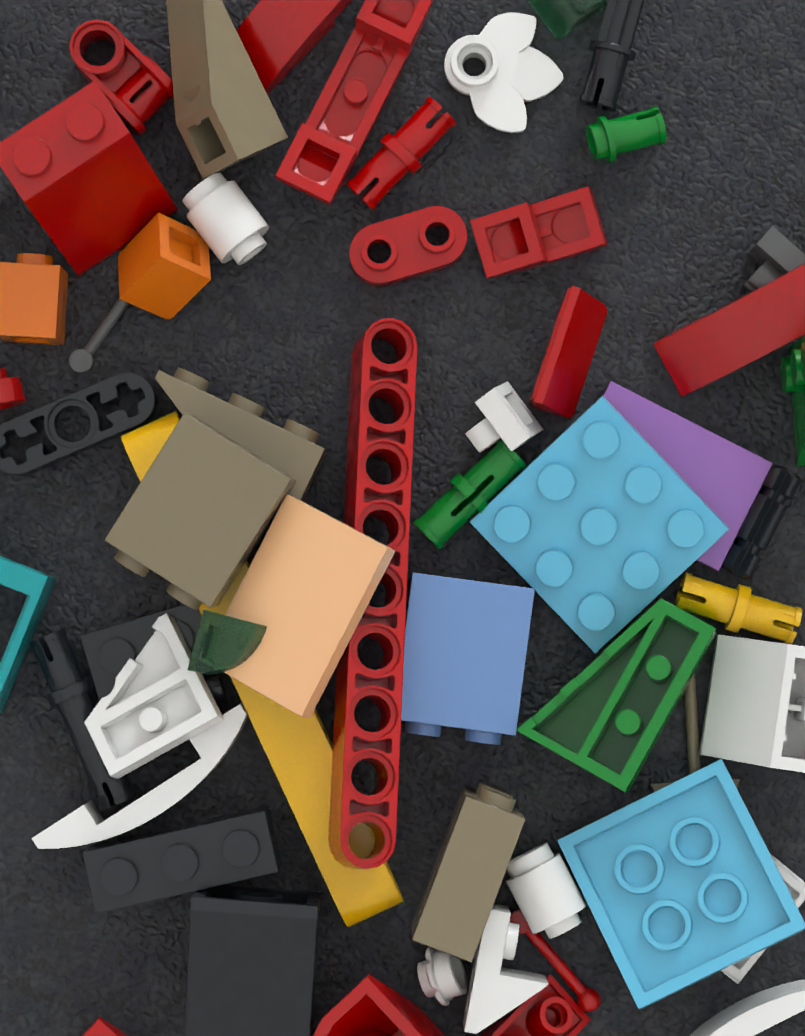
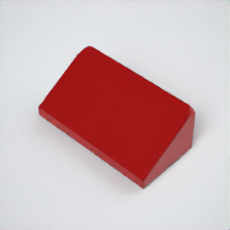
M571 286V288H567L529 400L530 407L565 419H570L575 413L607 315L605 304L581 288Z

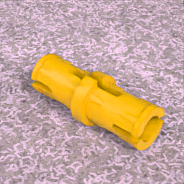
M687 572L683 575L680 583L682 591L678 590L674 605L696 615L725 623V630L738 633L740 628L784 641L785 644L793 643L797 632L793 631L794 627L792 625L799 627L802 618L801 607H792L751 594V587L738 584L736 589L692 576V574Z

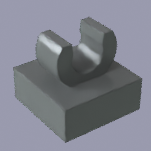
M772 226L748 252L761 266L743 286L752 292L805 263V254Z

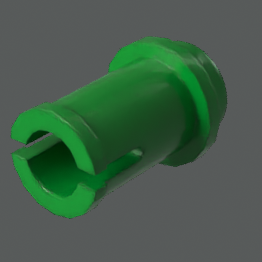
M657 106L609 120L604 115L597 116L594 124L586 126L587 142L593 159L595 161L605 159L607 163L615 162L616 155L653 145H663L667 139L663 116L661 113L659 114Z

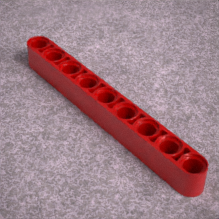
M394 318L380 319L373 323L355 343L351 356L344 524L364 534V519L371 516L379 518L388 528L389 537L386 546L395 550L380 580L386 592L385 603L379 608L368 604L336 670L328 840L330 851L335 860L343 866L353 869H370L384 864L393 854L396 843L417 342L411 328L403 321ZM383 339L392 344L396 351V363L386 364L379 361L372 352V340ZM378 397L391 405L394 412L392 424L379 423L372 417L368 406L370 398ZM368 457L381 458L388 464L391 469L389 484L381 485L370 479L366 472ZM364 637L374 639L383 650L382 664L377 670L365 667L358 658V643ZM362 698L371 700L380 710V723L372 733L364 731L355 721V706ZM361 760L369 762L377 772L378 781L376 788L369 795L361 794L352 784V770L356 763ZM358 823H364L370 827L375 837L374 849L363 859L353 854L348 842L350 831Z

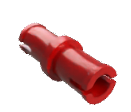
M428 97L425 103L394 135L387 133L380 140L383 147L351 180L349 179L345 183L355 195H359L374 178L376 179V183L360 198L371 210L377 207V204L408 172L414 175L422 167L419 160L450 128L456 125L455 120L446 112L445 114L442 113L428 129L426 128V124L443 108L433 98Z

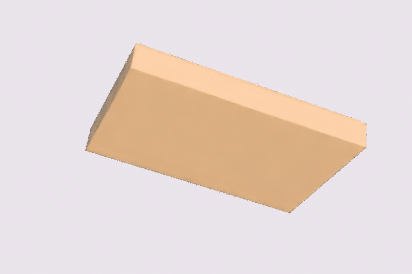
M286 494L202 660L297 715L310 718L395 550L296 497Z

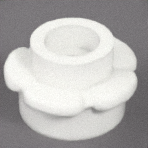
M428 947L425 953L426 960L419 962L417 966L419 982L426 997L431 998L435 996L441 1005L447 1006L454 997L467 993L468 986L465 968L461 958Z

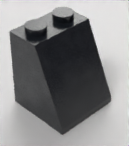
M219 885L195 891L191 897L185 1036H311L322 892Z

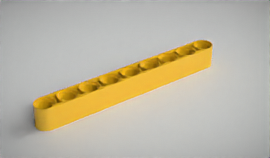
M177 411L121 436L125 450L140 482L181 419ZM248 561L245 562L218 606L210 608L202 603L199 607L212 638L250 567ZM231 677L346 926L349 928L404 902L387 862L376 868L353 869L345 867L336 861L330 851L328 837L333 745L316 708L310 718L301 717ZM358 823L350 831L348 842L353 854L363 859L374 849V833L364 823Z

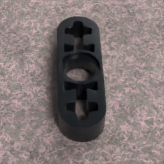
M120 373L0 425V470L14 476H27L146 425L154 417L158 406L157 394L154 388L145 378L138 374ZM128 385L135 393L144 392L145 399L137 403L139 414L130 417L125 410H117L110 413L106 417L113 423V426L103 431L101 415L90 403V399L100 395L101 405L106 407L121 399L119 389L123 386ZM69 408H81L87 412L90 418V430L79 441H65L57 430L58 418L62 412ZM44 419L45 432L49 440L57 447L56 451L47 454V445L40 443L26 450L28 461L20 464L15 458L4 457L3 450L11 446L8 436L16 432L24 440L36 437L42 433L35 426V423Z

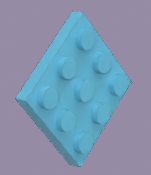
M603 395L496 495L482 513H477L470 521L479 533L535 589L544 601L595 654L729 530L724 521Z
M722 759L557 840L628 989L640 1010L805 930V921Z

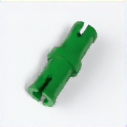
M499 439L496 445L463 477L457 473L449 481L452 487L413 523L440 550L444 546L443 544L477 512L482 513L489 505L487 502L520 470L523 471L527 465L514 450L510 451L504 441Z

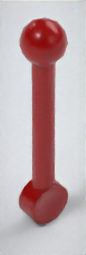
M514 910L511 913L510 922L519 924V934H525L578 996L577 1004L580 1009L586 1012L597 1010L601 1003V996L598 991L593 988H586L539 932L532 933L521 910Z

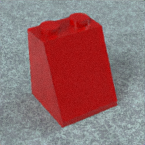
M95 80L0 142V167L23 202L79 277L127 246L158 212L167 217H171L178 212L177 207L131 133Z

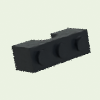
M269 805L211 818L206 822L157 834H151L150 832L93 845L83 852L96 914L279 871L282 865Z

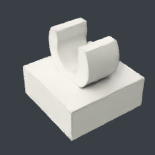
M505 382L494 387L475 402L486 418L465 434L479 453L491 447L499 439H502L510 451H513L544 429L510 383Z

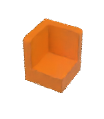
M158 212L119 253V299L164 319H172L211 280L209 246L197 230Z

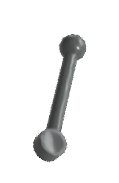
M118 299L85 347L74 350L71 353L69 364L74 371L87 373L93 368L94 353L130 303Z

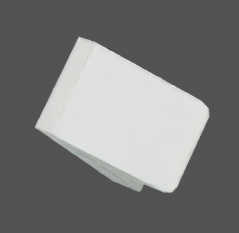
M493 904L475 952L463 1017L464 1032L479 1033L548 985L545 975L501 967L503 959L514 960L519 935V924L510 922L511 912L508 906Z

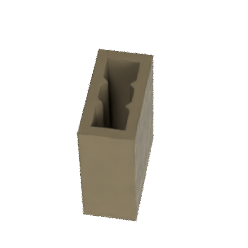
M184 412L108 533L105 541L118 549L113 558L132 572L146 577L149 570H152L171 582L166 592L179 602L196 611L202 603L210 608L215 607L222 601L279 510L286 494H289L296 480L195 416Z
M479 783L476 793L462 788L412 921V940L472 963L525 822V817L521 811L514 807L516 800L513 799V795L483 783Z

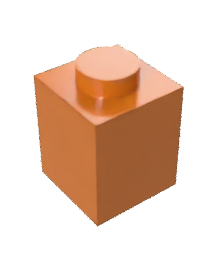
M20 253L17 254L16 263L0 262V339L2 341L64 345L69 274L60 265H53L52 256Z

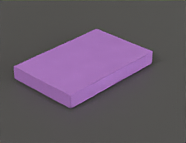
M611 381L603 396L729 527V530L696 560L714 571H719L773 463Z

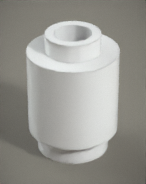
M217 172L201 181L183 198L182 202L189 210L187 219L221 263L234 259L238 265H242L256 256L267 245L262 236L268 231L269 225L234 180L227 182L221 172Z
M546 842L510 860L507 872L511 878L506 880V883L533 934L545 930L549 939H552L571 930L582 922L577 912L584 909L587 904L560 853L554 855Z

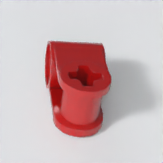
M96 19L86 21L77 27L71 36L69 46L71 57L77 69L89 84L94 80L97 82L121 120L137 135L141 136L147 130L145 122L169 99L174 100L172 79L151 58L143 55L108 21ZM104 40L115 45V55L105 65L94 66L84 61L85 51L93 42Z

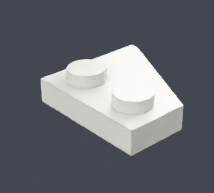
M167 613L158 617L152 626L156 630L135 660L129 658L117 675L115 686L111 693L100 699L84 722L109 775L116 779L123 777L224 720L174 617Z

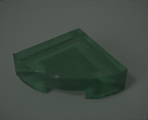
M203 610L187 670L203 674H217L234 669L255 652L265 635L267 626Z

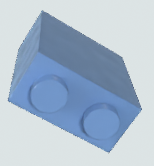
M421 573L412 574L404 643L401 720L405 721L404 732L440 737L441 726L466 729L464 740L501 745L502 734L516 736L534 588Z

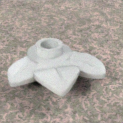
M513 12L497 15L487 23L479 35H467L456 40L450 46L445 56L444 71L450 85L458 92L470 96L474 113L479 120L487 126L502 132L520 133L525 131L527 114L524 102H531L545 97L555 90L564 79L561 70L548 56L530 47L536 29V18L531 15ZM472 57L480 59L485 65V71L479 76L468 75L462 66L465 60Z

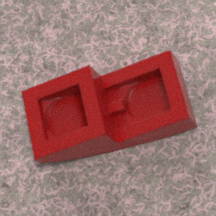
M589 186L532 205L526 202L470 220L487 279L543 266L608 246L594 194Z

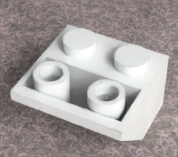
M716 635L699 751L700 755L805 773V646Z

